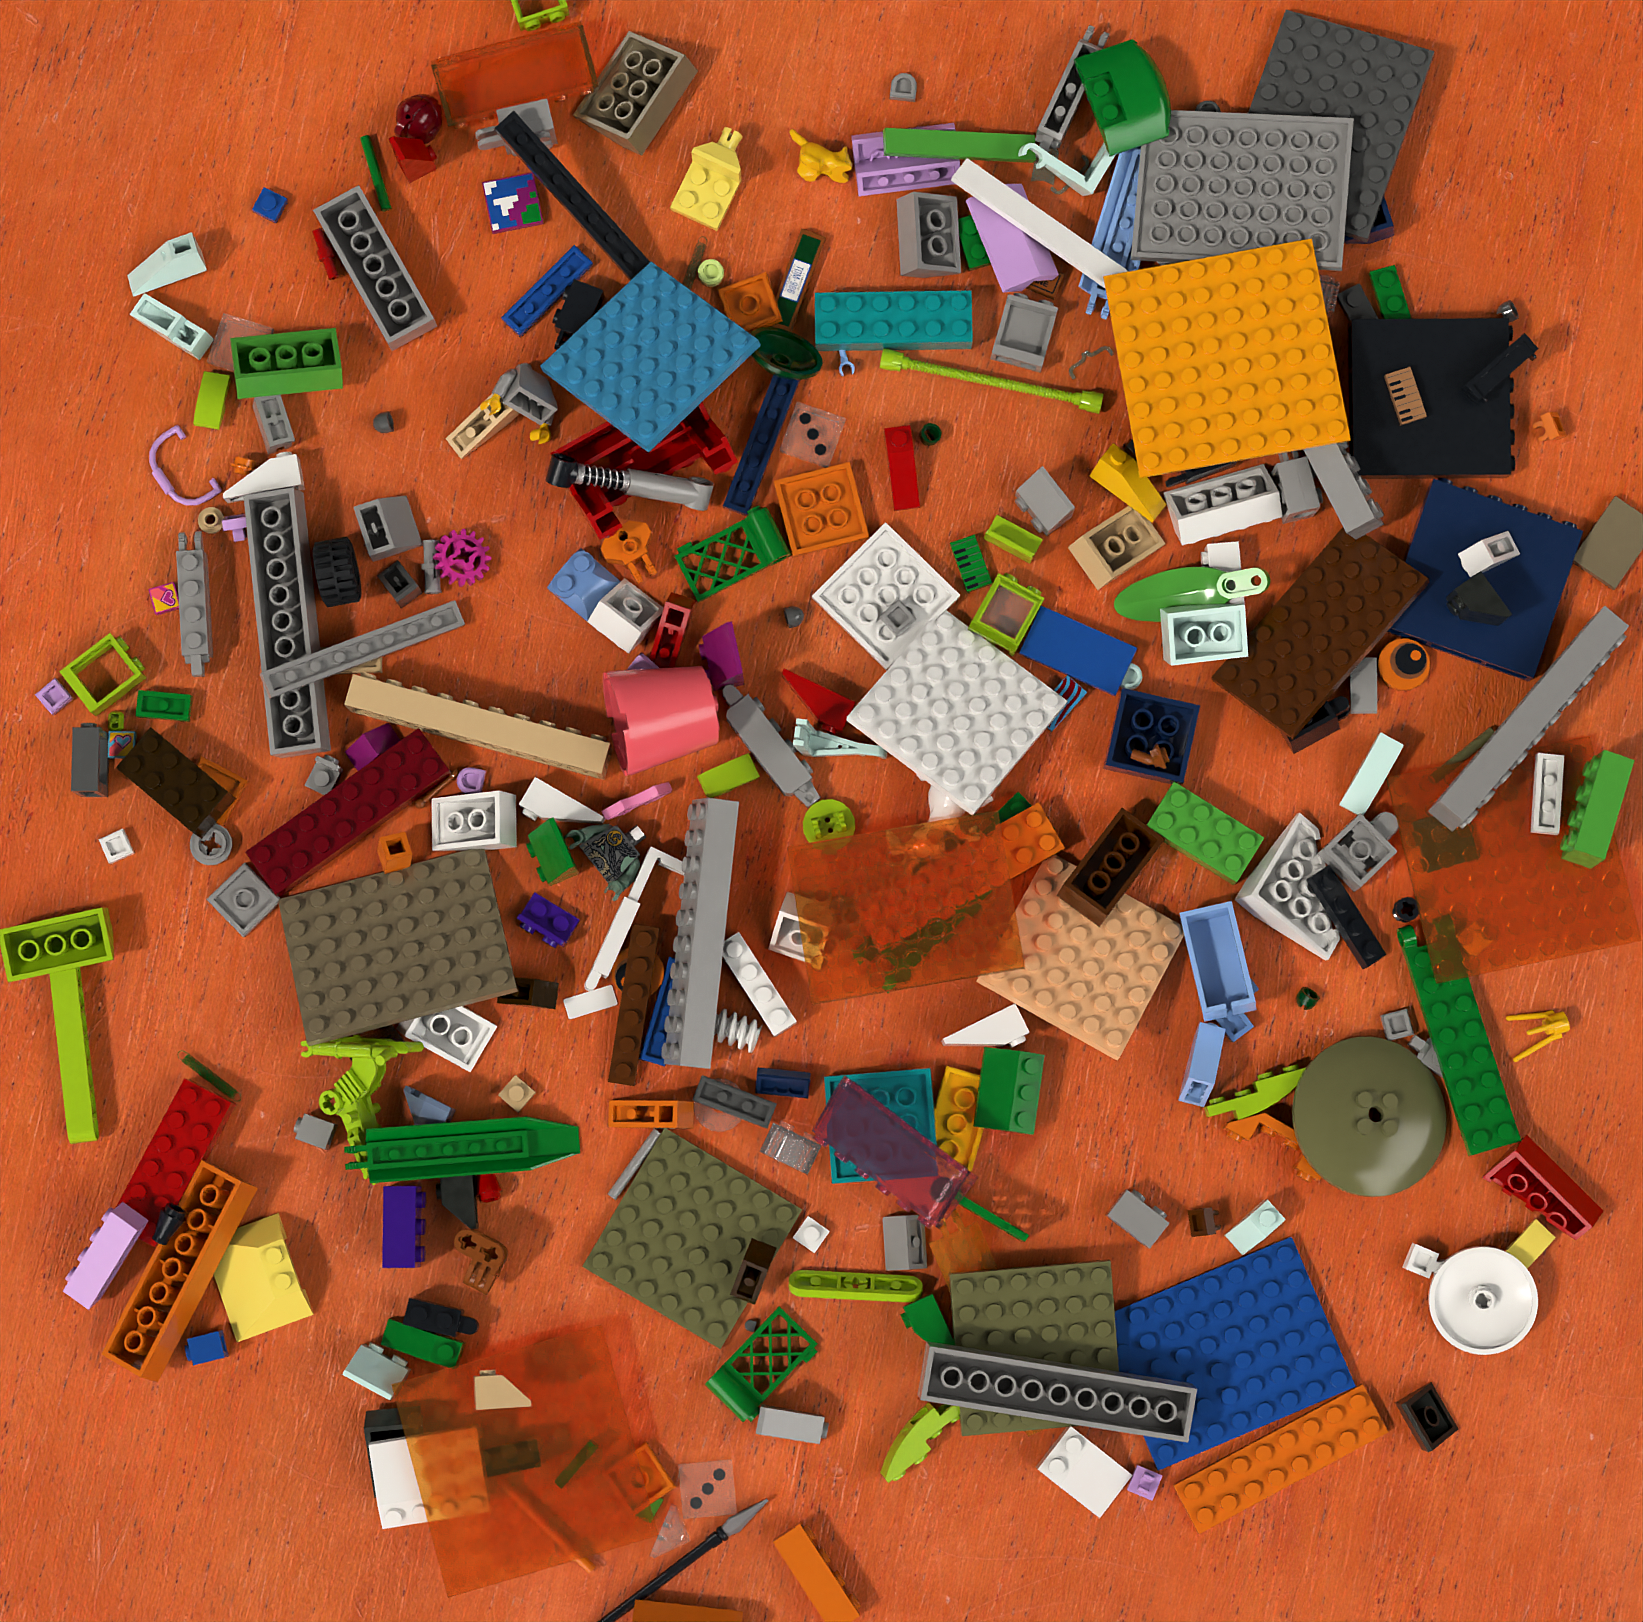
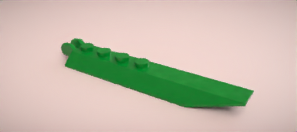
M531 1117L366 1129L365 1145L344 1147V1153L348 1154L366 1151V1162H349L345 1164L346 1170L367 1168L370 1183L530 1171L579 1154L578 1126Z

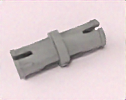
M424 540L422 541L424 564L421 565L425 578L424 593L439 594L442 593L440 583V570L442 569L435 570L439 560L433 559V556L439 553L435 546L440 541Z

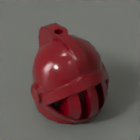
M418 94L400 102L396 111L397 125L394 129L395 135L397 137L422 139L424 144H428L435 139L442 126V108L438 104V100L433 96Z

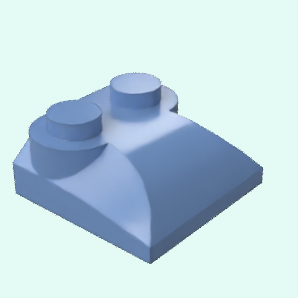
M580 548L558 571L547 589L585 621H588L599 601L621 581L597 562L591 554Z

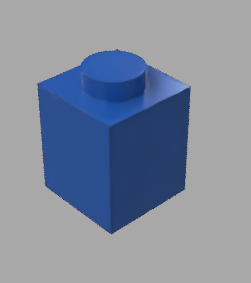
M223 1330L187 1339L188 1345H185V1353L188 1361L192 1360L193 1366L229 1357Z

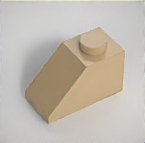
M496 1369L479 1370L480 1376H473L476 1410L531 1406V1400L503 1375H496Z

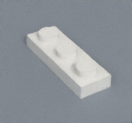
M1537 753L1535 755L1531 833L1559 834L1564 755Z

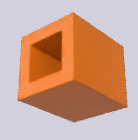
M405 832L379 837L377 852L384 874L411 866L412 852Z

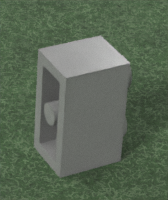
M1135 1189L1131 1192L1124 1190L1106 1216L1146 1248L1150 1249L1169 1225V1222L1165 1220L1167 1214L1156 1206L1151 1209L1143 1203L1146 1198Z

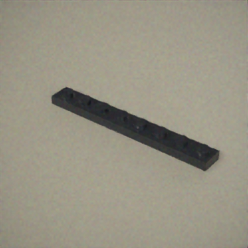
M514 110L494 128L497 134L630 281L650 263Z

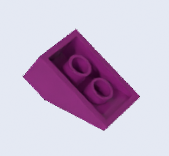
M732 621L726 622L702 636L703 644L698 645L701 660L707 659L709 669L705 670V673L713 686V691L723 690L725 686L730 684L734 685V687L744 685L743 670Z

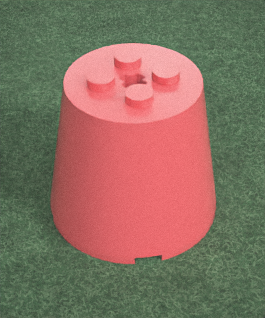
M702 666L615 670L603 674L607 718L613 717L616 732L611 734L618 763L625 776L634 775L718 743L719 722L716 714L718 702L716 696L712 695L710 680L707 678Z

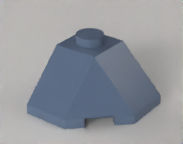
M407 1085L404 1088L405 1097L415 1125L450 1123L456 1109Z

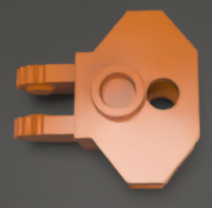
M629 520L622 524L623 527L615 535L604 539L600 550L607 563L624 565L626 570H630L634 579L639 584L643 580L639 570L634 566L635 564L643 560L647 571L652 576L657 573L647 551L652 539V533L645 522ZM622 536L628 537L624 541L620 540Z

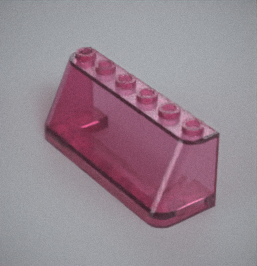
M844 1076L837 1085L812 1129L815 1133L814 1140L825 1148L828 1144L836 1150L834 1155L844 1163L850 1160L857 1166L854 1170L866 1180L871 1177L878 1183L875 1187L887 1196L890 1193L898 1198L896 1203L907 1212L913 1209L919 1214L917 1220L929 1229L932 1225L939 1229L978 1179L976 1174L944 1152L847 1076Z

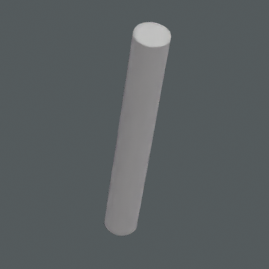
M655 1129L652 1130L607 1193L615 1200L618 1198L652 1150L661 1134Z

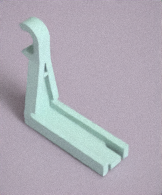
M1103 142L1086 173L1082 175L1035 143L1023 145L1018 153V156H1023L1027 154L1028 149L1039 156V161L1035 164L1036 169L1045 166L1082 196L1093 194L1115 155L1109 157Z
M796 719L797 726H795L793 745L802 756L869 755L887 759V751L879 745L857 743L817 731L807 719Z

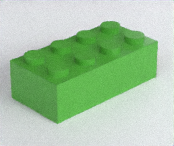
M336 328L230 338L238 399L343 388L342 365Z
M1603 750L1585 763L1582 771V776H1585L1583 786L1580 785L1575 794V800L1578 801L1575 810L1571 811L1567 821L1570 829L1568 835H1564L1560 844V850H1563L1561 859L1590 869L1605 860L1635 760Z
M1176 782L1171 784L1146 824L1165 838L1164 843L1232 885L1238 882L1264 840V837Z

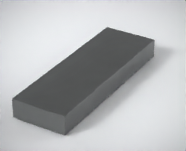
M703 1075L693 1097V1101L768 1129L777 1105L774 1102Z

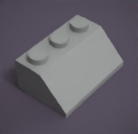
M911 192L896 199L901 276L928 278L960 274L961 260L957 197Z

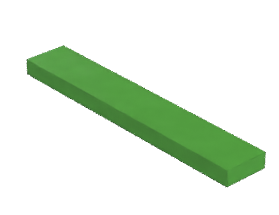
M885 128L883 130L884 156L963 160L968 158L969 160L1034 163L1036 161V154L1030 149L1027 150L1026 155L1018 156L1019 150L1023 145L1035 143V135Z

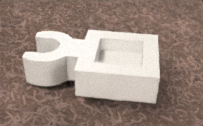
M1412 1243L1402 1268L1430 1278L1431 1273L1435 1274L1445 1260L1437 1261L1439 1253Z

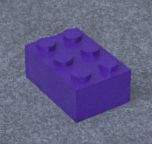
M383 1186L382 1268L421 1267V1262H425L426 1250L425 1246H421V1235L426 1233V1220L421 1219V1208H426V1192H422V1187Z

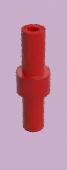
M322 228L315 229L312 233L318 247L316 252L319 261L323 262L329 280H335L339 275L333 261L334 253L331 246H328Z

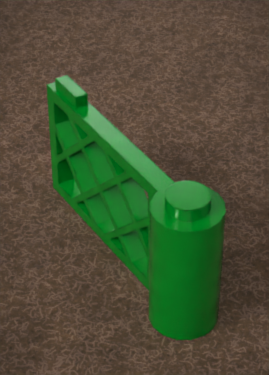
M760 505L747 511L748 516L742 521L694 546L689 542L677 548L679 554L675 555V558L698 603L768 566L785 560L791 555L768 508H761ZM740 528H743L746 534L743 547L730 543L732 533ZM727 536L726 541L720 540L721 538ZM714 542L724 544L720 559L706 555L710 544ZM749 542H750V544H751L753 550L747 548ZM728 546L742 550L738 564L724 560ZM704 548L703 553L697 552L698 550ZM745 552L756 554L760 564L752 568L741 566ZM691 554L700 556L701 559L697 571L686 568L682 559ZM705 558L719 562L715 576L701 573ZM722 564L736 567L734 577L728 581L718 578ZM740 569L745 570V572L739 574ZM690 573L696 574V575H695V578H694V581H693V579H692ZM699 576L712 579L713 582L710 590L700 595L696 587ZM717 581L722 582V584L715 587Z
M940 1177L931 1184L930 1194L936 1202L946 1204L954 1201L1021 1242H1025L1029 1235L959 1194L958 1185L952 1178Z
M778 1307L704 1385L742 1422L746 1419L752 1422L760 1413L759 1405L802 1360L808 1363L818 1352L814 1348L817 1343L783 1309ZM778 1315L787 1322V1333L772 1334L771 1322ZM768 1326V1334H761ZM790 1326L798 1333H791ZM802 1336L810 1344L803 1352L791 1353V1337ZM757 1337H768L769 1353H753V1341ZM772 1337H787L788 1353H772ZM750 1345V1353H742ZM750 1356V1373H739L731 1365L738 1357ZM753 1356H769V1372H753ZM772 1356H788V1368L784 1372H772ZM791 1356H798V1357L791 1363ZM769 1375V1388L761 1395L754 1388L753 1376ZM772 1375H780L774 1382L772 1381ZM743 1376H750V1383Z

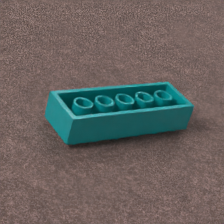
M972 291L815 293V348L818 351L883 350V348L891 350H952L972 348Z

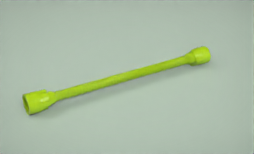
M883 348L880 369L900 372L901 369L907 370V368H911V370H921V372L924 371L925 373L927 371V373H934V375L937 373V375L940 374V376L943 375L944 377L950 376V378L953 377L954 379L970 380L973 383L976 381V383H983V385L989 384V386L1009 388V390L1012 389V391L1015 390L1016 392L1019 390V392L1022 391V393L1025 392L1026 394L1042 395L1045 398L1061 399V401L1065 402L1071 401L1073 405H1078L1079 409L1097 414L1100 413L1103 393L1083 390L1082 393L1076 392L1072 394V392L1069 393L1068 391L1052 390L1049 387L1042 388L1039 385L1023 384V382H1013V380L1010 381L1009 379L1003 380L1000 377H990V375L987 376L986 374L980 375V373L967 372V370L961 371V369L957 370V368L951 369V367L948 368L947 366L931 365L928 362L921 363V361L909 359L910 357L904 356V353Z

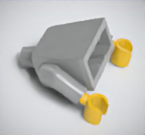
M518 364L514 369L507 370L499 378L492 390V398L483 401L480 409L484 410L490 405L491 412L489 416L501 410L499 400L502 399L505 405L540 425V428L531 431V441L539 440L538 444L546 443L551 439L548 426H551L555 411L558 410L557 401L554 398L547 378L532 370L530 364Z

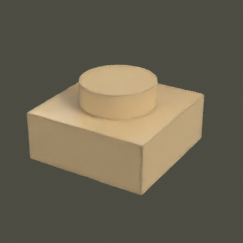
M515 1075L498 1096L519 1113L536 1092Z

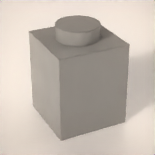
M304 1113L303 1118L299 1117L297 1119L293 1132L297 1133L295 1139L329 1150L338 1125Z

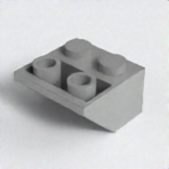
M407 496L379 498L353 507L369 556L373 562L423 546Z

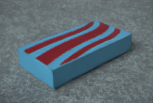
M1068 675L1054 689L1056 693L1067 700V703L1047 727L1051 732L1087 694Z

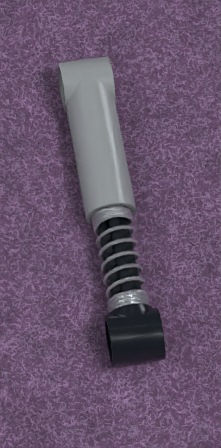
M559 453L551 455L545 479L549 484L562 488H570L574 483L582 484L583 482L587 485L591 483L594 487L600 485L601 488L603 486H607V489L613 487L614 490L618 488L625 495L684 504L689 508L701 511L708 509L714 483L694 476L682 478L629 468L626 471L620 470L619 472L616 469L611 471L609 468L604 470L603 467L597 469L595 465L590 467L586 464L584 466L583 463H577L575 458Z

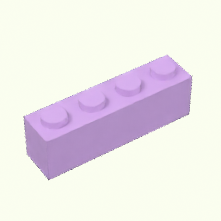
M124 1202L115 1209L110 1207L101 1219L104 1224L101 1228L98 1227L89 1239L92 1244L89 1248L86 1247L77 1258L80 1262L78 1267H73L65 1278L68 1283L63 1292L88 1310L102 1298L149 1221Z

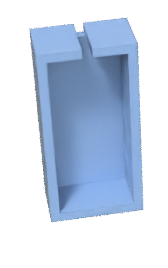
M1232 901L1180 912V920L1204 1022L1228 1017L1227 1011L1231 1010L1233 1015L1257 1010Z

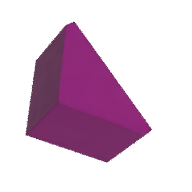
M386 723L362 734L345 753L356 770L359 771L401 740L391 725Z

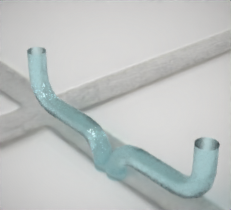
M1082 155L1081 158L1085 161L1086 164L1079 171L1080 174H1082L1089 167V160L1084 155ZM1066 184L1060 191H1057L1052 186L1050 190L1059 195L1064 193L1070 186Z
M1103 346L1093 353H1089L1086 350L1081 354L1082 359L1069 368L1071 378L1073 380L1076 378L1073 374V369L1085 362L1086 355L1093 357L1103 350H1107L1112 356L1114 355L1113 351L1107 346Z

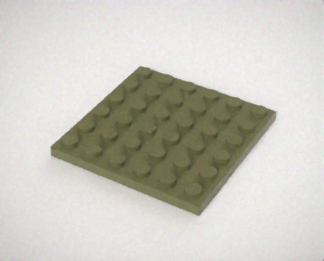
M663 1129L582 1267L721 1349L748 1303L731 1296L730 1293L751 1239L753 1238L776 1247L775 1257L802 1209L670 1130Z
M1109 1259L949 1273L954 1346L1119 1372L1112 1272ZM959 1406L962 1436L1080 1426Z

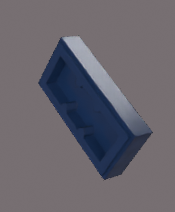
M758 1067L755 1093L808 1098L811 1073Z

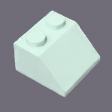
M372 1342L369 1345L361 1344L342 1375L388 1400L396 1398L411 1371L406 1366L408 1362L396 1355H393L392 1358L383 1354L384 1349Z

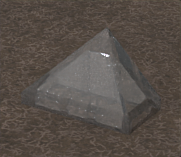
M673 1503L669 1508L650 1553V1556L653 1558L691 1541L678 1507Z

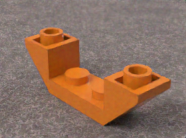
M1266 1113L1225 1123L1223 1129L1228 1131L1227 1136L1241 1143L1242 1139L1244 1141L1250 1140L1259 1124L1262 1126L1260 1130L1273 1138L1277 1134L1285 1139L1284 1144L1296 1151L1299 1149L1294 1129ZM1301 1152L1293 1166V1169L1298 1171L1297 1176L1309 1183L1312 1180L1320 1181L1322 1177L1311 1167Z

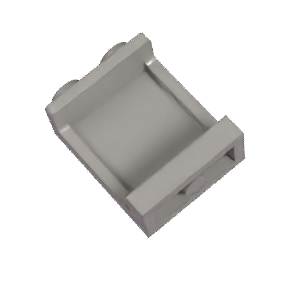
M1021 293L1008 294L990 359L1041 373L1058 307H1054V304L1047 300H1039V302L1029 300L1028 296Z

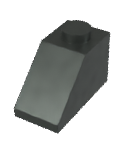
M475 1175L440 1178V1183H436L437 1199H442V1205L470 1229H478Z

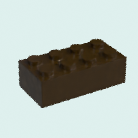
M151 727L116 767L201 839L236 800L232 794Z

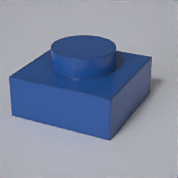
M263 187L252 211L277 223L288 200Z

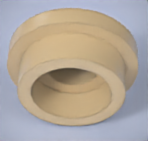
M205 508L198 516L199 527L206 533H217L223 528L222 520L224 515L217 508ZM209 516H215L213 524H207L206 520Z

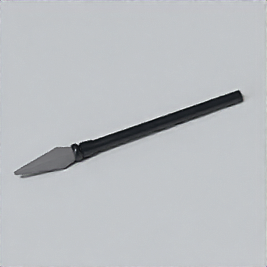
M768 1499L729 1517L723 1526L717 1527L716 1532H712L706 1540L597 1622H615L634 1608L635 1599H646L710 1549H714L723 1543L722 1540L727 1541L729 1536L740 1532L768 1502Z

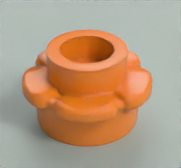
M235 456L234 464L231 463V466L235 467V473L247 476L255 470L256 461Z

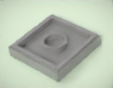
M243 863L206 900L245 938L279 905L278 901L281 898L276 896L272 889L246 863Z

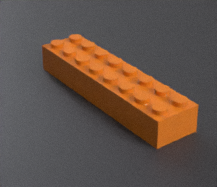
M201 1160L178 1205L186 1211V1221L170 1238L167 1245L158 1243L101 1355L141 1378L155 1382L159 1381L258 1189L257 1187L219 1166Z

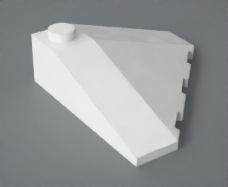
M1297 813L1247 878L1235 901L1254 917L1320 958L1328 960L1340 940L1339 931L1337 929L1333 930L1329 915L1306 881V879L1326 867L1325 862L1317 855L1316 840L1321 839L1320 833L1314 824L1301 813Z

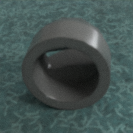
M1511 300L1502 303L1498 307L1497 315L1502 313V318H1509V323L1519 319L1517 309Z
M389 411L375 416L373 419L375 430L380 433L394 431V423Z
M794 606L784 608L788 628L797 627L803 622L804 613L800 608Z

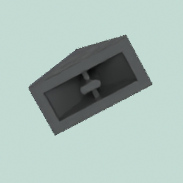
M398 560L377 575L401 608L422 594L419 586Z

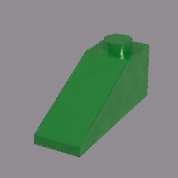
M932 1293L903 1306L905 1312L900 1315L907 1329L912 1327L913 1331L925 1341L954 1345V1340Z
M388 1319L380 1345L451 1369H457L466 1342L431 1331L403 1325L402 1322Z

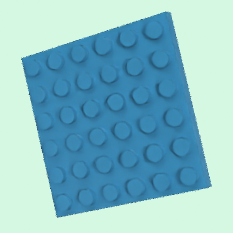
M650 262L540 366L545 374L649 453L760 347V343L757 338L653 262Z

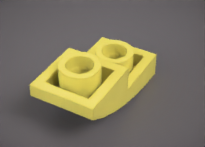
M1535 1219L1505 1251L1515 1256L1528 1268L1556 1237Z

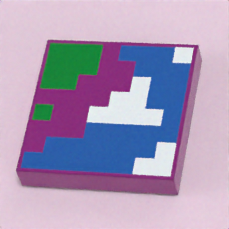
M533 172L482 182L493 234L544 224Z

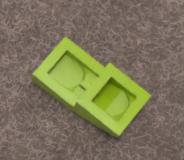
M204 371L195 409L194 426L220 430L226 409L225 400L231 382L230 375Z
M747 753L708 770L697 777L706 797L715 798L732 791L734 788L754 781L760 776L750 754Z

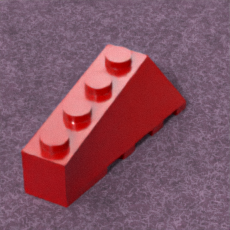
M1525 1135L1521 1141L1513 1145L1482 1177L1489 1183L1493 1181L1503 1188L1501 1191L1510 1197L1513 1194L1525 1202V1207L1532 1212L1538 1211L1546 1216L1547 1222L1574 1240H1577L1589 1231L1603 1213V1210L1528 1135Z

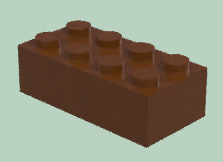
M1121 808L1056 896L1100 927L1157 852L1165 838L1124 808Z

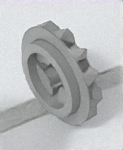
M214 824L202 839L194 833L192 834L190 850L193 857L204 865H218L227 860L232 851V838L227 829L219 824ZM214 836L215 842L222 847L213 848L209 854L208 847L201 843V841H210Z

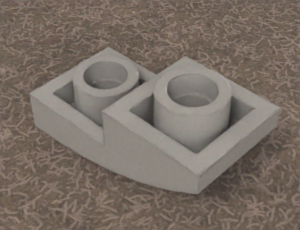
M1376 657L1364 658L1350 674V714H1377Z

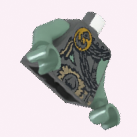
M610 824L591 825L581 830H571L564 836V839L567 837L574 839L575 843L571 844L569 848L574 849L579 845L608 883L604 893L608 890H613L616 893L612 899L613 901H616L620 894L635 881L641 865L639 860L641 856L634 846L646 838L637 825L625 834L617 825L613 827Z

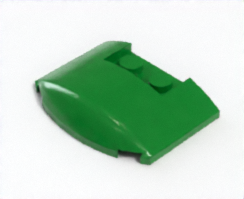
M1131 39L1074 59L1109 157L1169 136L1170 130L1168 128L1171 119V105L1166 83L1152 57L1135 40Z

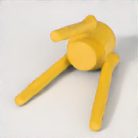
M1553 1010L1542 1013L1506 1016L1507 1021L1545 1018L1542 1020L1541 1026L1528 1030L1527 1034L1532 1035L1545 1031L1547 1035H1550L1515 1056L1513 1061L1517 1062L1548 1043L1562 1038V1033L1570 1030L1566 1014L1563 1011L1555 1013Z

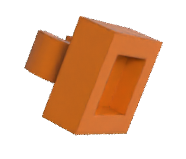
M1558 412L1545 413L1540 416L1542 421L1533 424L1534 429L1542 426L1545 428V434L1540 436L1538 441L1559 440L1567 436Z

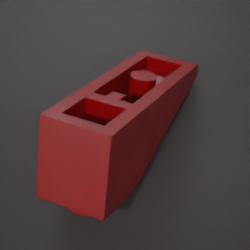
M396 136L389 138L396 160L409 184L437 169L434 160L438 158L431 145L426 147L422 139Z
M906 425L884 428V442L894 511L920 508L911 427Z
M671 592L666 600L649 658L659 668H673L676 666L696 604L695 599Z
M784 668L782 678L815 720L822 725L821 729L832 735H835L836 732L842 734L848 722L846 721L847 716L855 708L856 702Z

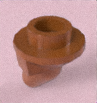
M1158 743L1154 745L1150 754L1134 749L1131 753V759L1162 769H1166L1165 763L1170 762L1165 747L1159 748Z

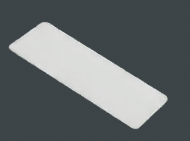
M612 985L563 1000L569 1019L618 1004Z

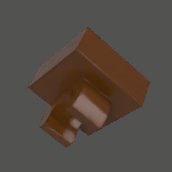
M1212 1207L1188 1210L1191 1237L1216 1234V1231L1221 1229V1225H1215L1213 1215H1218L1219 1211L1212 1210Z

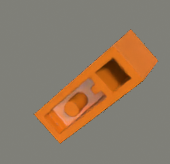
M609 1100L608 1127L693 1129L694 1102Z

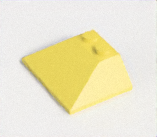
M279 1213L237 1228L214 1272V1277L237 1342L314 1315L306 1290L301 1288L285 1239H287Z

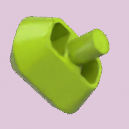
M120 711L109 713L108 729L110 731H122L124 728V714Z

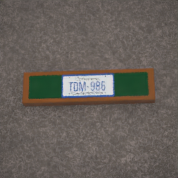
M801 228L776 295V301L783 322L769 327L792 331L826 237Z

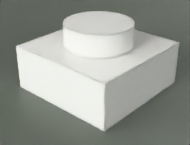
M807 1216L793 1236V1239L815 1253L830 1231Z

